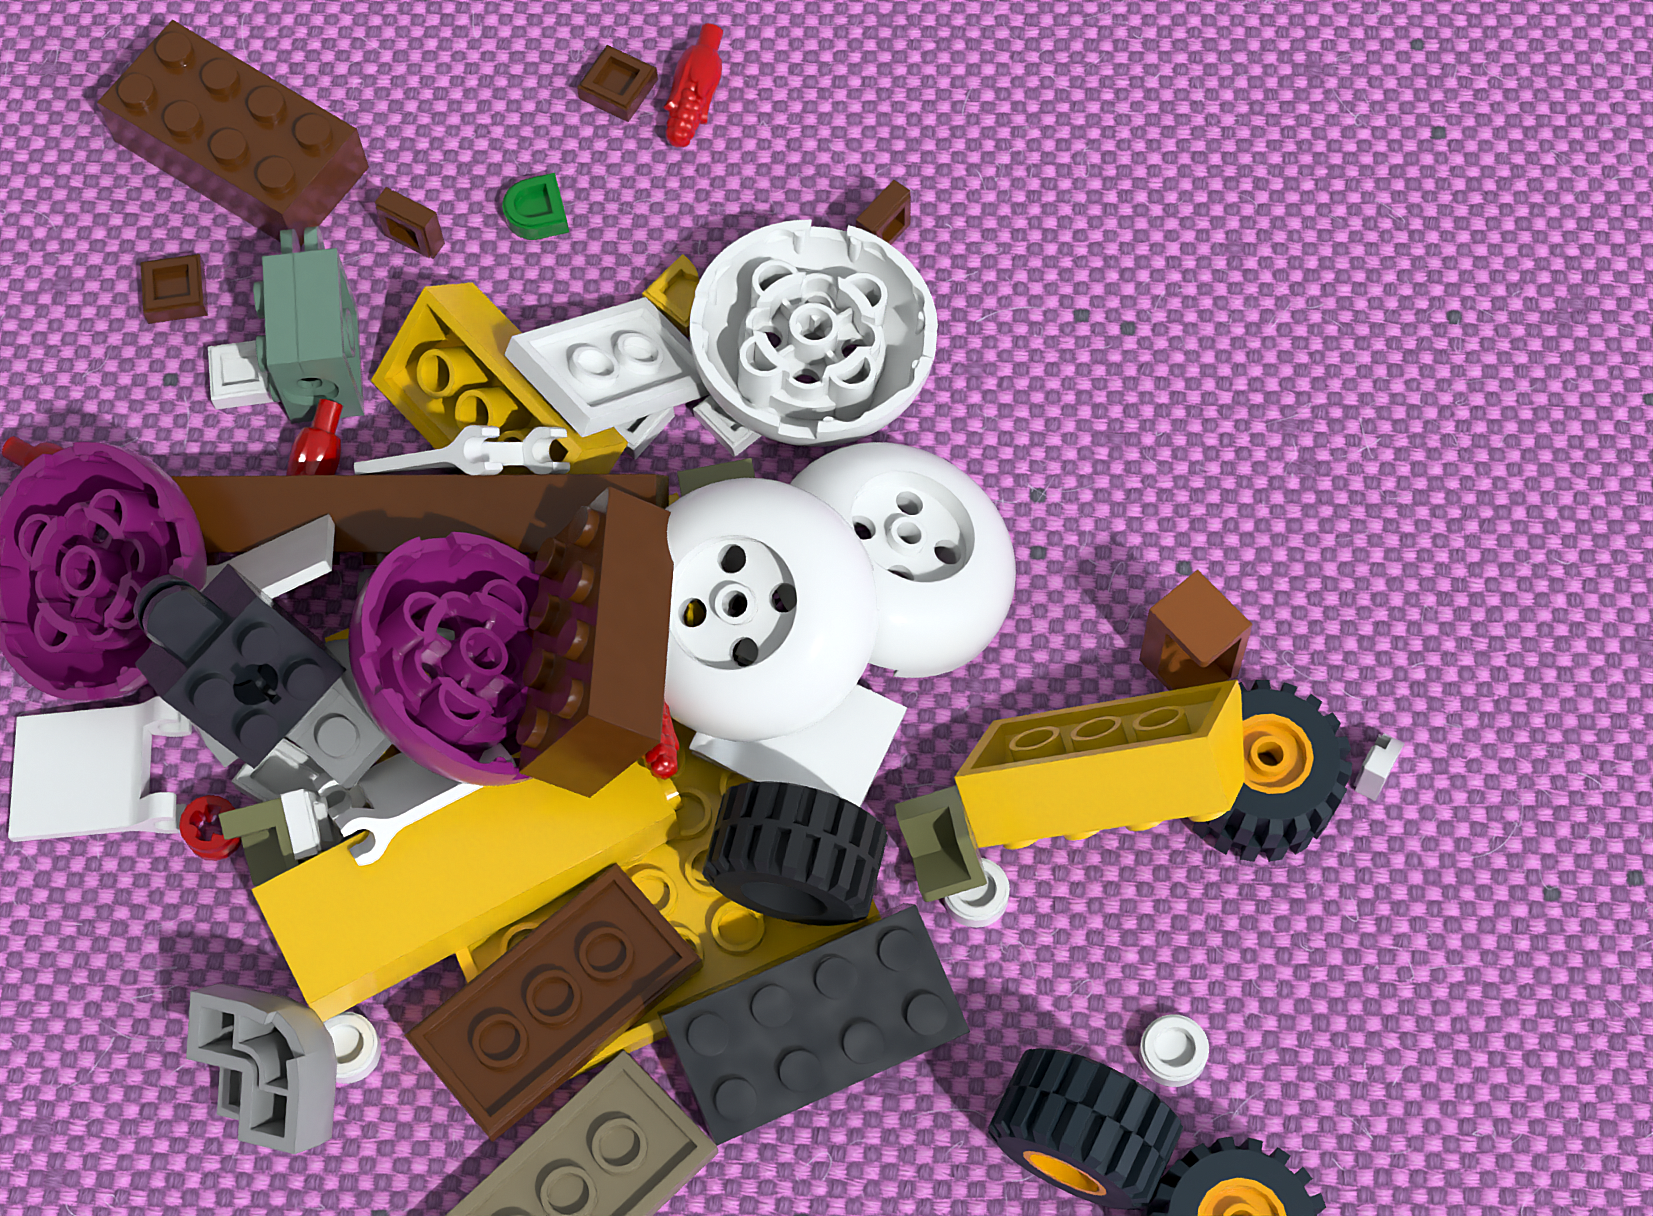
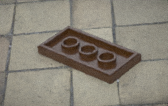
M615 863L404 1036L488 1139L493 1142L703 967V962L628 875Z

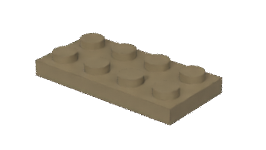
M623 1050L445 1216H653L719 1152L717 1146Z

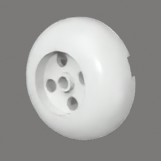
M812 220L780 222L752 231L733 242L712 261L701 277L695 290L689 324L690 345L696 368L705 387L725 412L740 424L766 438L781 443L807 447L833 446L859 440L884 428L899 417L914 401L925 384L934 361L938 322L933 298L922 276L913 264L901 252L876 235L848 225L847 231L811 226ZM764 332H772L778 335L782 341L781 344L773 348ZM856 344L862 346L857 347L847 358L842 354V349L848 345ZM801 375H809L815 378L817 382L804 384L798 382L796 378Z
M870 442L843 447L827 453L809 464L792 480L790 485L812 493L829 504L842 515L853 529L865 525L871 532V539H861L874 568L872 572L876 586L877 608L880 609L876 642L868 663L893 669V677L923 678L953 671L976 658L988 646L1001 628L1013 599L1016 581L1015 556L1009 532L998 509L982 488L966 473L945 459L916 447L888 442ZM784 584L776 590L786 609L791 611L797 604L796 589L790 584Z
M738 478L712 483L684 495L668 506L665 510L670 511L671 514L667 527V540L674 562L664 699L669 706L671 717L699 733L714 738L734 742H748L792 735L817 723L831 713L847 697L862 676L870 660L879 626L880 609L877 608L876 586L872 572L874 568L861 539L851 525L829 504L812 493L784 482L764 478ZM733 546H740L746 555L744 567L739 572L726 573L723 569L725 567L726 552ZM790 584L796 589L797 604L791 611L786 613L778 612L772 595L779 586ZM738 596L747 598L746 611L738 617H732L736 612L732 609L735 599ZM701 600L707 610L704 622L697 627L686 626L684 612L687 605ZM750 638L757 644L758 656L753 664L741 667L737 661H734L733 648L738 641Z

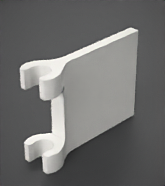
M470 425L465 427L455 440L445 448L355 462L354 470L355 475H447L465 472L469 475H496L503 470L502 466L524 465L535 474H565L570 470V462H553L549 455V447L553 440L567 437V430L562 427H537L528 434L523 442H484L487 438L500 436L499 428L488 425Z
M327 514L229 561L215 566H207L206 584L200 592L206 588L228 563L271 599L332 571L335 524L332 518Z
M742 639L735 655L739 656L737 661L745 666H749L756 661L758 647L752 639ZM856 684L847 697L831 713L800 732L789 736L748 742H734L696 732L689 749L692 750V755L753 782L774 781L808 786L842 797L861 807L904 718L907 707Z
M160 696L133 706L17 717L8 838L13 842L126 831H146L164 834L180 833V818L187 805H176L177 795L172 792H160L149 795L152 735L167 737L187 736L192 734V723L188 718L161 699Z
M501 743L485 750L479 762L490 763L495 758L501 756L507 762H513L514 767H517L512 756ZM402 752L369 768L350 790L339 785L327 772L320 774L313 781L321 798L338 790L346 792L344 800L327 811L334 825L339 827L344 837L353 834L359 829L369 830V835L364 842L356 844L349 849L358 866L368 865L378 860L391 839L403 827L483 787L453 781L437 775L418 765ZM368 802L372 809L363 807L365 803Z

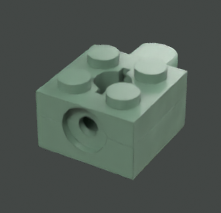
M319 226L305 228V252H301L295 229L280 230L281 254L262 256L263 281L254 282L253 285L256 312L259 319L265 318L266 334L256 336V355L261 373L268 372L272 399L274 402H283L291 424L313 421L319 399H326L343 405L340 418L364 416L359 313L337 248L325 249Z

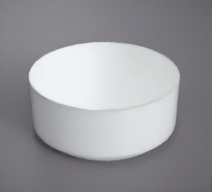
M985 858L981 859L987 880L986 885L943 898L944 906L949 915L964 926L975 928L988 926L996 922L1003 915L1008 905L1010 890L1008 878L1000 866Z
M342 1012L323 1022L334 1042L337 1059L336 1082L349 1084L367 1077L377 1066L381 1055L380 1038L372 1024L365 1017L353 1012Z
M1165 1015L1154 1020L1144 1031L1139 1047L1140 1062L1146 1074L1155 1082L1169 1087L1184 1086L1197 1079L1202 1073L1209 1055V1043L1203 1029L1195 1021L1182 1015Z

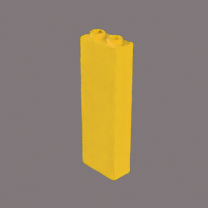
M521 751L513 754L512 758H520ZM642 757L591 798L535 778L510 785L483 786L403 827L391 839L382 856L371 864L358 866L349 850L367 839L369 830H366L251 890L308 1006L317 1013L322 1022H325L591 882L615 863L621 866L680 835L676 811L684 806L671 779L661 780L652 776L650 770L646 768Z

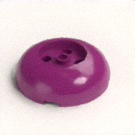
M75 442L73 446L52 455L42 454L34 459L15 477L0 499V650L13 669L38 690L65 700L92 701L122 696L149 683L135 665V662L154 643L143 632L135 618L133 609L136 597L146 584L154 578L166 574H172L185 579L199 591L204 587L207 580V557L201 527L188 498L168 473L143 455L124 447L99 442ZM101 526L109 532L107 539L103 542L98 539L96 534Z
M451 532L446 538L420 540V537H416L400 545L387 555L365 581L353 607L348 636L349 662L358 694L365 709L383 735L405 756L423 768L453 781L479 786H503L533 779L519 773L520 758H513L517 767H514L513 762H507L501 756L495 758L490 763L479 762L485 750L499 743L505 747L511 756L521 751L522 745L518 744L516 733L526 708L528 687L523 684V671L531 655L533 642L532 637L525 630L530 628L529 615L537 599L540 575L535 573V562L527 556L503 543L480 535ZM437 627L454 631V640H447L439 635Z

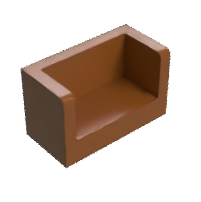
M1197 569L1149 609L1139 661L1169 691L1230 681L1239 674L1253 624Z

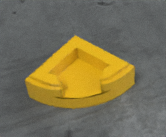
M682 254L642 293V297H646L685 337L688 338L690 336V314L695 298V290L700 279L693 263Z

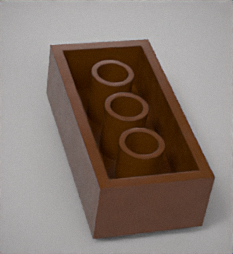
M174 20L169 22L97 101L116 143L281 242L280 230L295 229L301 247L304 244L305 228L319 226L369 168L357 128Z
M609 486L590 505L580 507L571 522L554 538H547L541 545L534 566L535 573L540 575L538 595L529 615V627L534 630L532 651L523 671V684L528 687L526 708L516 733L517 742L522 745L519 773L591 798L661 742L674 562L667 540L670 511Z

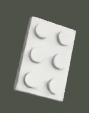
M646 297L512 336L504 354L581 437L710 395L696 368L690 341Z

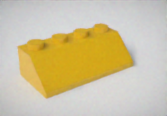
M473 282L425 286L374 373L371 382L435 450L450 445L459 433L470 425H488L499 428L500 436L487 438L484 442H523L528 434L537 427H562L567 430V437L555 439L551 442L549 447L551 460L553 462H570V470L565 474H609L629 442L614 427L585 437H581L504 355L511 337L522 332ZM524 465L502 466L503 470L496 474L536 475ZM465 472L458 473L459 475H469Z
M1238 679L993 720L954 777L978 848L1003 845L1005 849H1020L1033 844L1038 839L1064 836L1066 840L1072 841L1081 840L1096 834L1100 830L1124 826L1129 831H1143L1157 826L1164 820L1189 817L1194 822H1205L1216 819L1230 811L1245 781L1242 701Z

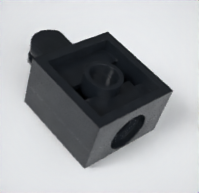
M229 563L202 592L185 579L172 574H166L154 578L146 584L136 597L133 609L135 618L143 632L154 643L135 662V665L161 699L253 769L262 762L347 670L313 632Z

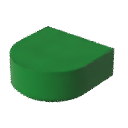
M555 173L521 180L508 189L503 198L502 207L506 224L512 233L527 240H538L570 233Z

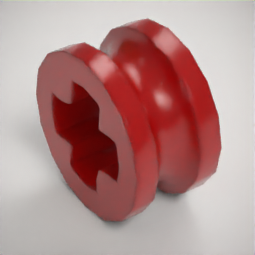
M206 795L196 798L186 806L181 814L179 823L181 836L193 853L204 860L218 861L227 858L237 851L242 843L241 837L225 840L223 834L219 835L214 832L211 841H205L204 836L198 829L202 821L211 824L214 815L235 810L228 800L220 796Z

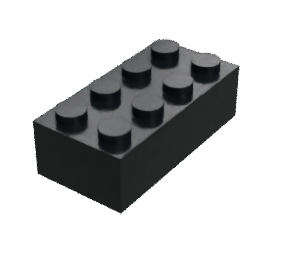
M908 903L900 904L657 1012L707 1132L717 1146L970 1032L916 904Z

